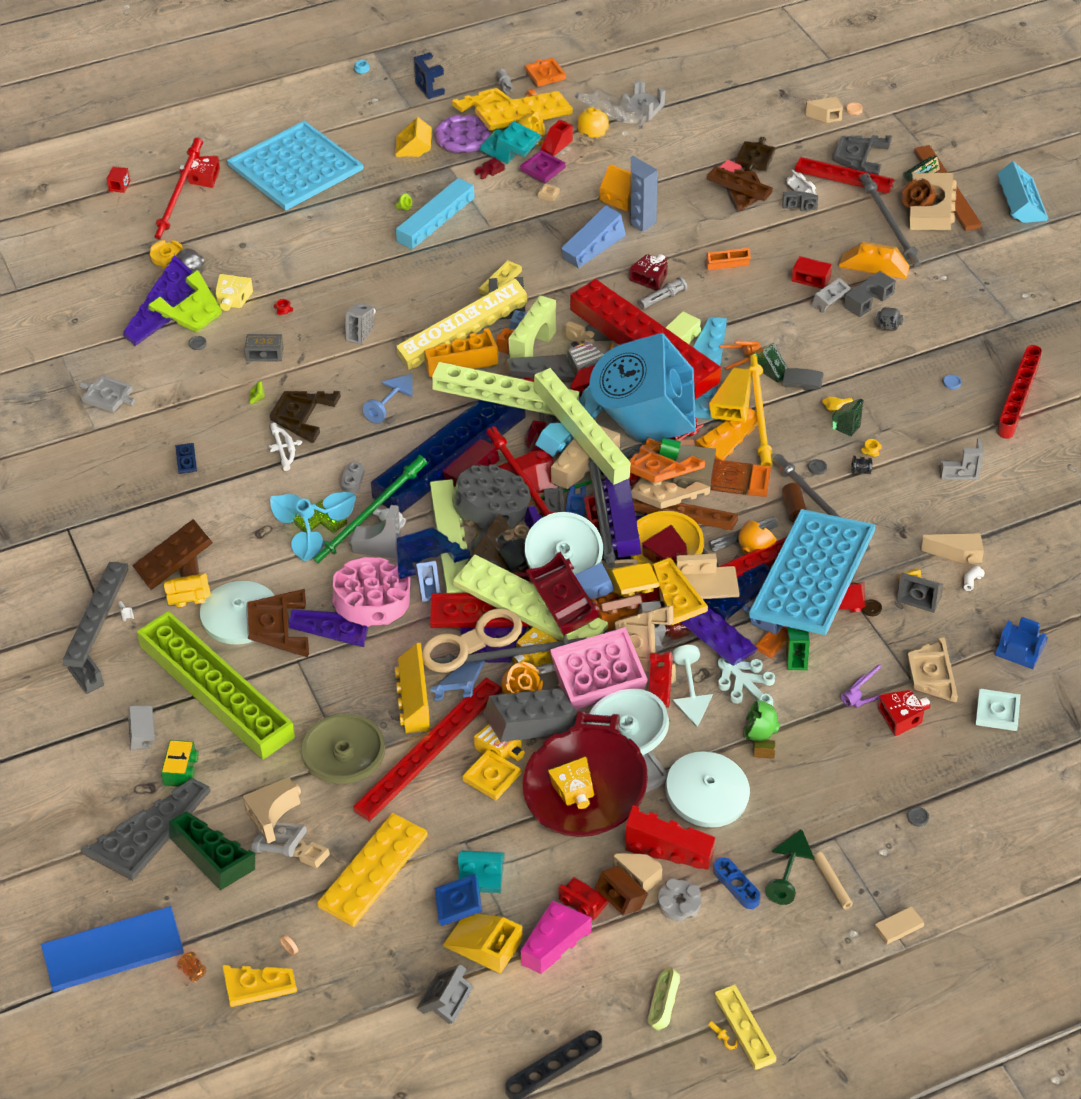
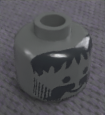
M884 307L881 311H878L876 323L882 330L896 331L899 325L903 324V315H900V311L897 308Z

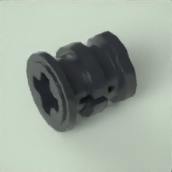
M854 455L851 462L852 474H855L856 471L859 474L864 472L871 474L872 458L865 459L860 457L858 459Z

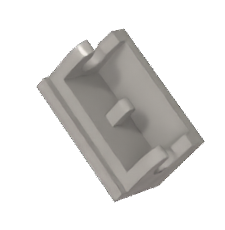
M838 278L815 294L812 307L817 308L820 304L822 307L821 313H823L829 305L842 297L844 299L845 295L851 291V288Z
M129 706L130 750L151 748V743L143 742L155 740L152 706Z

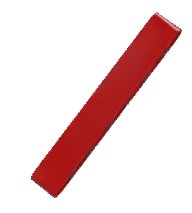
M1037 345L1027 346L1000 417L998 435L1002 438L1008 439L1013 437L1040 365L1042 349Z

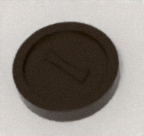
M869 599L866 600V607L862 608V611L867 616H878L882 611V605L877 600Z

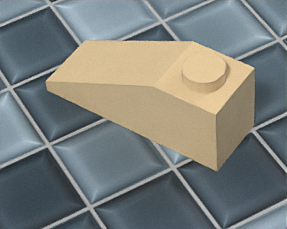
M981 533L923 535L921 551L961 564L982 563L984 548Z

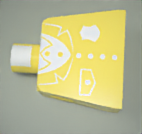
M220 274L216 288L218 305L224 311L230 310L231 307L241 308L253 292L251 278Z

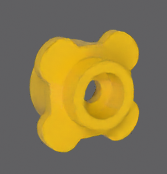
M868 439L864 442V448L861 449V452L877 457L882 445L875 439Z

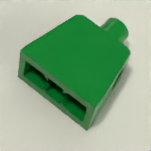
M787 627V670H808L810 645L808 631ZM795 649L800 650L801 654L794 655Z

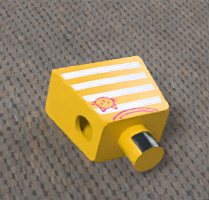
M490 724L474 736L475 750L482 754L490 750L505 760L512 757L516 761H520L525 754V751L521 749L522 740L500 742Z

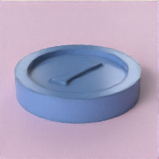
M947 375L943 381L944 386L948 389H958L962 383L961 378L957 375Z

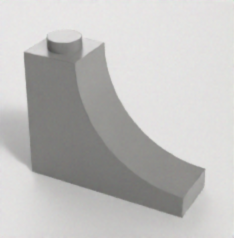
M391 505L386 519L379 524L366 527L356 526L354 533H351L349 538V544L352 545L353 553L391 559L398 558L402 546L398 506Z

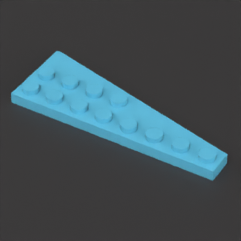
M709 317L693 347L721 366L723 348H719V345H724L727 318ZM718 385L695 400L696 418L713 419L711 418L709 402L716 394Z

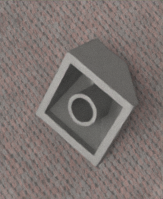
M901 573L897 602L935 613L942 597L944 584Z

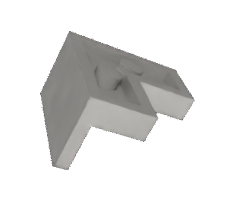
M977 439L976 448L963 449L962 461L940 462L941 480H979L983 458L981 439Z

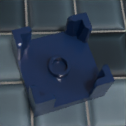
M431 52L413 57L415 84L427 99L445 94L444 88L433 90L434 78L444 75V68L441 65L429 68L424 61L433 58Z

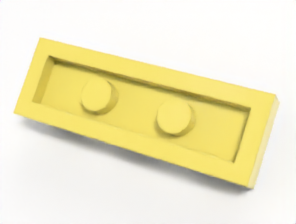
M507 260L490 278H497L498 288L514 280V277H517L522 272V266ZM489 279L479 287V294L483 296L489 294Z

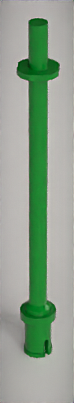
M419 455L409 466L406 465L403 468V474L330 543L327 541L323 542L325 548L313 560L319 564L330 552L335 555L337 553L335 548L355 530L356 526H359L406 480L414 479L416 474L427 465V461Z

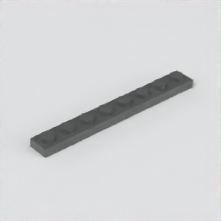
M108 563L62 659L63 666L83 668L129 570L127 563Z

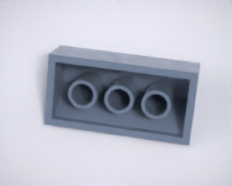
M632 156L630 167V222L634 228L644 232L656 224L658 170Z

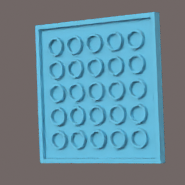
M302 121L227 160L230 168L285 211L363 170L361 162L306 121Z

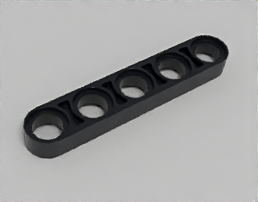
M595 1030L586 1031L510 1077L505 1084L507 1097L509 1099H523L598 1053L602 1048L601 1034ZM595 1038L598 1040V1044L589 1046L586 1044V1040ZM575 1049L580 1054L575 1058H571L567 1055V1052ZM558 1061L561 1065L557 1069H551L548 1067V1063ZM537 1072L542 1077L537 1081L529 1079V1075ZM513 1084L522 1086V1090L517 1093L510 1091L509 1088Z

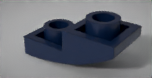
M194 443L175 445L178 473L197 472Z

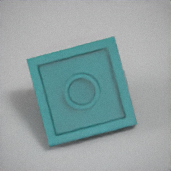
M462 850L458 856V880L475 874L478 878L480 892L501 893L504 853Z

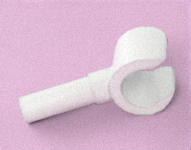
M122 601L118 602L121 608L122 620L126 621L127 618L134 619L132 608L125 607Z

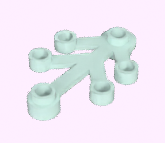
M720 657L718 660V667L722 671L718 687L723 691L728 690L731 683L729 677L732 673L736 680L730 699L736 704L741 703L743 700L742 688L744 686L756 699L765 701L773 706V698L769 694H763L752 682L764 683L770 686L775 682V675L772 672L758 675L743 673L740 670H751L754 673L761 672L763 663L759 659H754L751 662L741 661L734 666L723 657Z

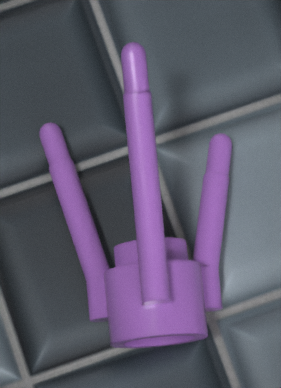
M880 664L867 675L863 674L849 689L840 695L841 700L847 707L854 705L855 708H858L863 704L879 699V695L860 700L862 693L858 688L881 668Z

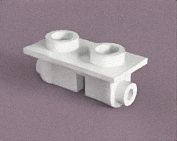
M792 170L793 176L786 179L787 185L794 191L816 194L814 184L811 181L807 182L800 172L797 173Z

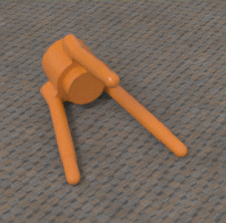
M735 341V344L740 345H719V348L726 349L743 348L744 355L748 356L725 367V370L750 361V356L753 354L756 356L761 354V345L757 341Z

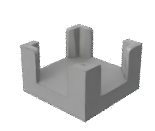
M640 80L634 83V95L630 99L627 93L622 95V112L646 121H650L665 105V89L658 88V95L655 97L645 93V83Z

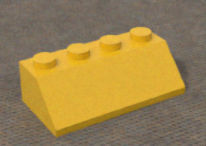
M416 643L398 658L399 666L395 667L396 679L400 678V682H396L397 694H402V697L398 698L399 710L403 709V713H400V723L405 725L406 733L430 731L421 643Z

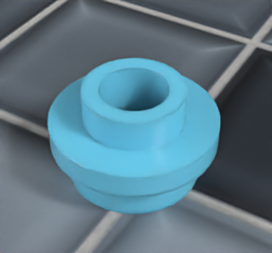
M365 60L357 61L354 66V70L359 74H365L370 69L368 62Z

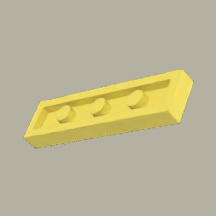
M736 985L716 991L715 999L754 1069L757 1070L775 1063L776 1056Z

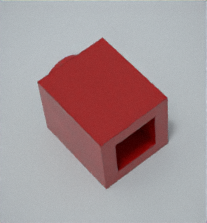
M112 167L107 176L109 191L125 193L130 183L128 168Z

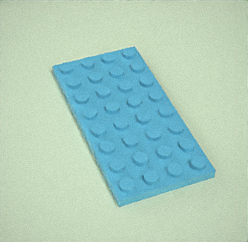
M801 509L749 612V618L826 635L875 532V524Z

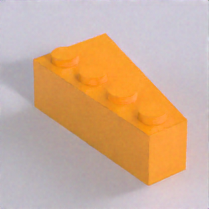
M489 328L484 329L483 333L478 335L476 333L469 334V338L464 340L458 338L453 340L452 344L447 345L443 343L424 350L425 367L429 377L433 376L438 362L471 369L498 365V349Z

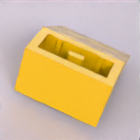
M474 914L460 919L444 942L443 947L501 974L523 941L522 926L504 917Z

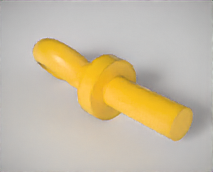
M712 1021L708 1024L718 1034L717 1038L724 1040L726 1048L732 1050L738 1046V1041H735L734 1046L728 1045L727 1040L730 1037L726 1034L727 1031L725 1029L721 1030Z

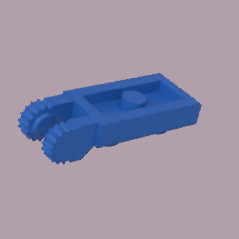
M575 485L570 487L567 496L566 512L578 514L585 518L586 505L584 497H587L586 486H582L581 494H575Z

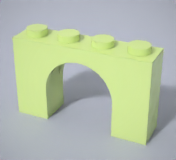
M541 295L538 297L509 337V358L533 357L535 338L545 342H549L556 333V300Z

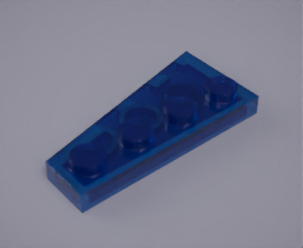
M763 563L743 572V575L737 578L739 597L703 599L704 602L726 621L759 594L771 567Z

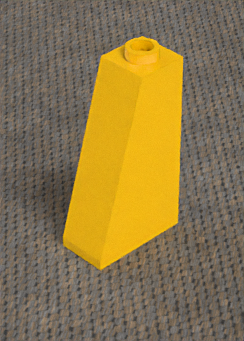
M732 369L709 402L711 418L746 422L752 390L750 369Z

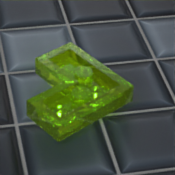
M323 500L316 503L317 507L325 509ZM314 510L313 516L308 519L311 531L321 524L333 534L348 524L347 518L335 521L330 519L328 513L324 514L318 510ZM300 515L294 518V525L307 533L303 518Z

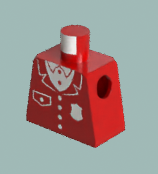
M199 156V158L194 159L188 173L189 183L214 188L220 171L219 157ZM180 165V174L185 165Z
M910 690L879 695L878 710L894 736H898L920 725L923 720L924 710L930 709V702L927 697L917 700L914 693Z

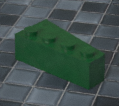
M186 811L169 821V838L219 890L224 889L255 870V853L253 851H246L241 848V844L235 840H228L218 830L210 829L207 823Z

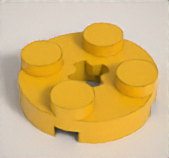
M165 240L159 241L150 248L151 261L155 265L166 269L174 255L183 250V247L174 240H171V243H166Z

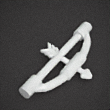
M271 423L270 428L277 444L269 445L272 448L270 452L278 451L279 449L283 470L288 471L290 470V464L294 460L296 450L294 445L299 446L302 444V441L296 440V442H293L292 437L284 429L278 427L276 423ZM279 432L285 437L286 444H281ZM283 447L288 448L290 453L289 460L285 456Z

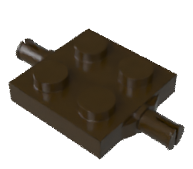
M760 137L758 142L744 141L735 159V163L746 167L744 171H752V169L767 171L775 154V147L764 144L766 142L765 137L763 139Z

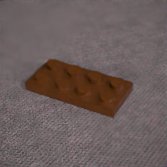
M192 519L132 566L150 590H152L213 542L196 521Z

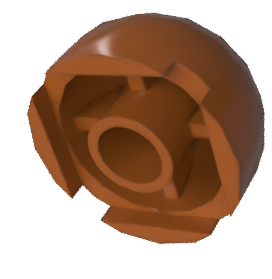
M914 179L903 189L902 202L909 210L911 206H933L936 192L932 184L926 179Z

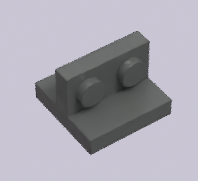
M458 964L438 972L417 1009L423 1014L433 1011L448 1024L454 1023L473 989V986L463 978L467 969Z

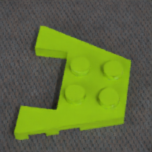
M198 270L186 278V283L196 291L174 308L159 297L149 304L148 309L161 313L165 318H172L177 321V324L196 333L221 316L222 310Z

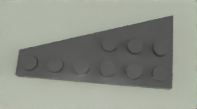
M192 778L173 790L172 794L167 798L154 802V806L145 811L143 809L116 826V830L107 836L102 835L97 838L98 841L96 843L81 848L82 854L133 881L170 839L169 821L186 811L192 814L210 793V787Z

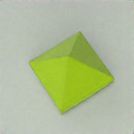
M258 381L249 391V404L251 405L266 398L262 381Z

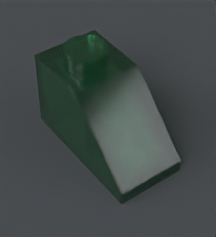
M774 343L763 346L753 353L757 356L758 365H761L764 375L777 383L784 379L785 369L788 366Z
M858 399L846 403L839 410H836L832 415V428L852 437L861 427L864 400Z

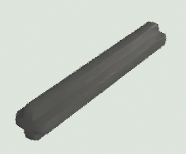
M773 516L758 522V527L762 530L764 528L770 530L778 526V521ZM741 529L711 540L709 542L711 550L717 551L739 542L738 536Z

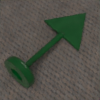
M802 829L772 850L774 853L790 855L783 878L773 879L766 886V896L774 903L787 905L794 901L796 891L794 886L787 880L795 857L814 860L813 853Z

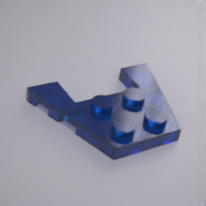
M433 527L398 537V577L403 579L416 575V569L412 563H419L424 559L438 557L444 553H448L454 563L471 558L470 551L460 548V544L457 542L452 543L446 535Z

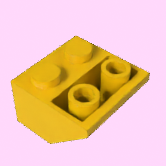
M647 562L607 570L614 591L611 593L618 594V596L629 597L634 596L635 592H653V588L659 587L655 573L650 563Z

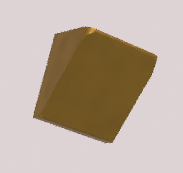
M775 740L755 741L754 757L774 759Z

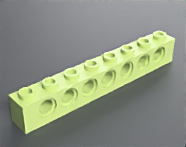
M438 362L432 376L433 390L555 416L535 392L534 382L442 362ZM569 389V391L579 401V391Z

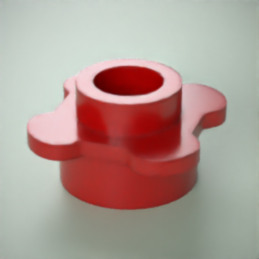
M280 299L274 305L278 315L293 312V307L290 306L291 303L287 299Z

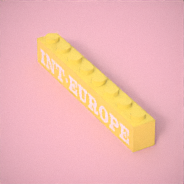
M514 279L397 345V355L408 370L416 368L425 361L424 350L443 343L449 345L455 339L460 338L464 340L469 334L478 333L482 328L494 324L501 317H506L517 308L524 307L527 303V293L519 282Z

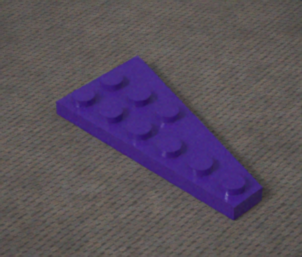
M175 255L123 332V335L134 346L172 320V318L163 317L157 311H150L148 309L150 303L161 297L174 308L196 292L186 283V278L193 274V272Z

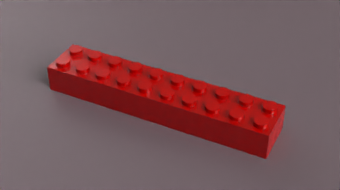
M594 279L570 294V310L616 344L621 345L663 333L694 369L695 400L720 383L721 366L599 280Z

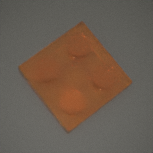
M715 459L711 478V490L746 495L752 464Z

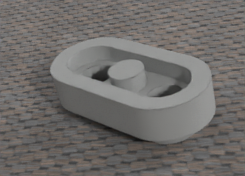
M352 462L346 466L341 480V487L344 492L355 493L360 489L364 477V466L361 463Z

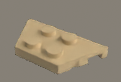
M945 637L939 638L938 642L931 646L927 644L919 650L909 652L907 661L913 689L957 702L958 695Z

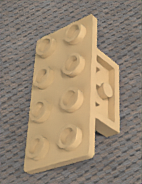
M716 553L677 556V567L702 599L739 597L735 567H717ZM659 588L660 601H664Z

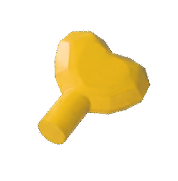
M828 396L822 400V403L827 406L826 408L829 411L837 412L843 406L852 405L853 399H840Z

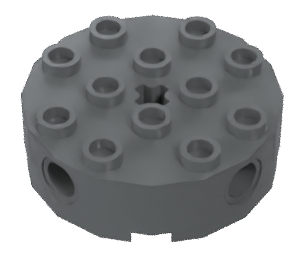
M474 465L460 474L452 501L454 509L461 518L467 522L471 520L474 523H478L480 528H489L495 517L500 514L510 526L509 529H513L525 518L531 495L529 487L524 483L522 477L501 469L497 465Z

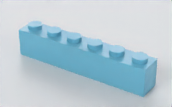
M457 178L396 228L397 242L410 249H414L474 199V185Z

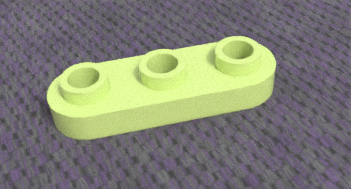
M671 967L663 970L658 977L648 1015V1024L656 1030L665 1028L669 1024L680 975Z

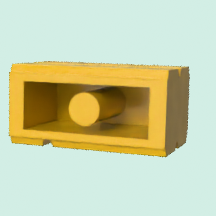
M206 573L169 579L164 582L169 605L175 604L176 607H182L191 601H194V604L206 602L205 599L211 596Z

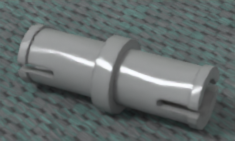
M499 69L501 73L497 70L496 75L499 78L500 86L503 87V91L510 93V89L512 92L511 79L506 74L505 69Z

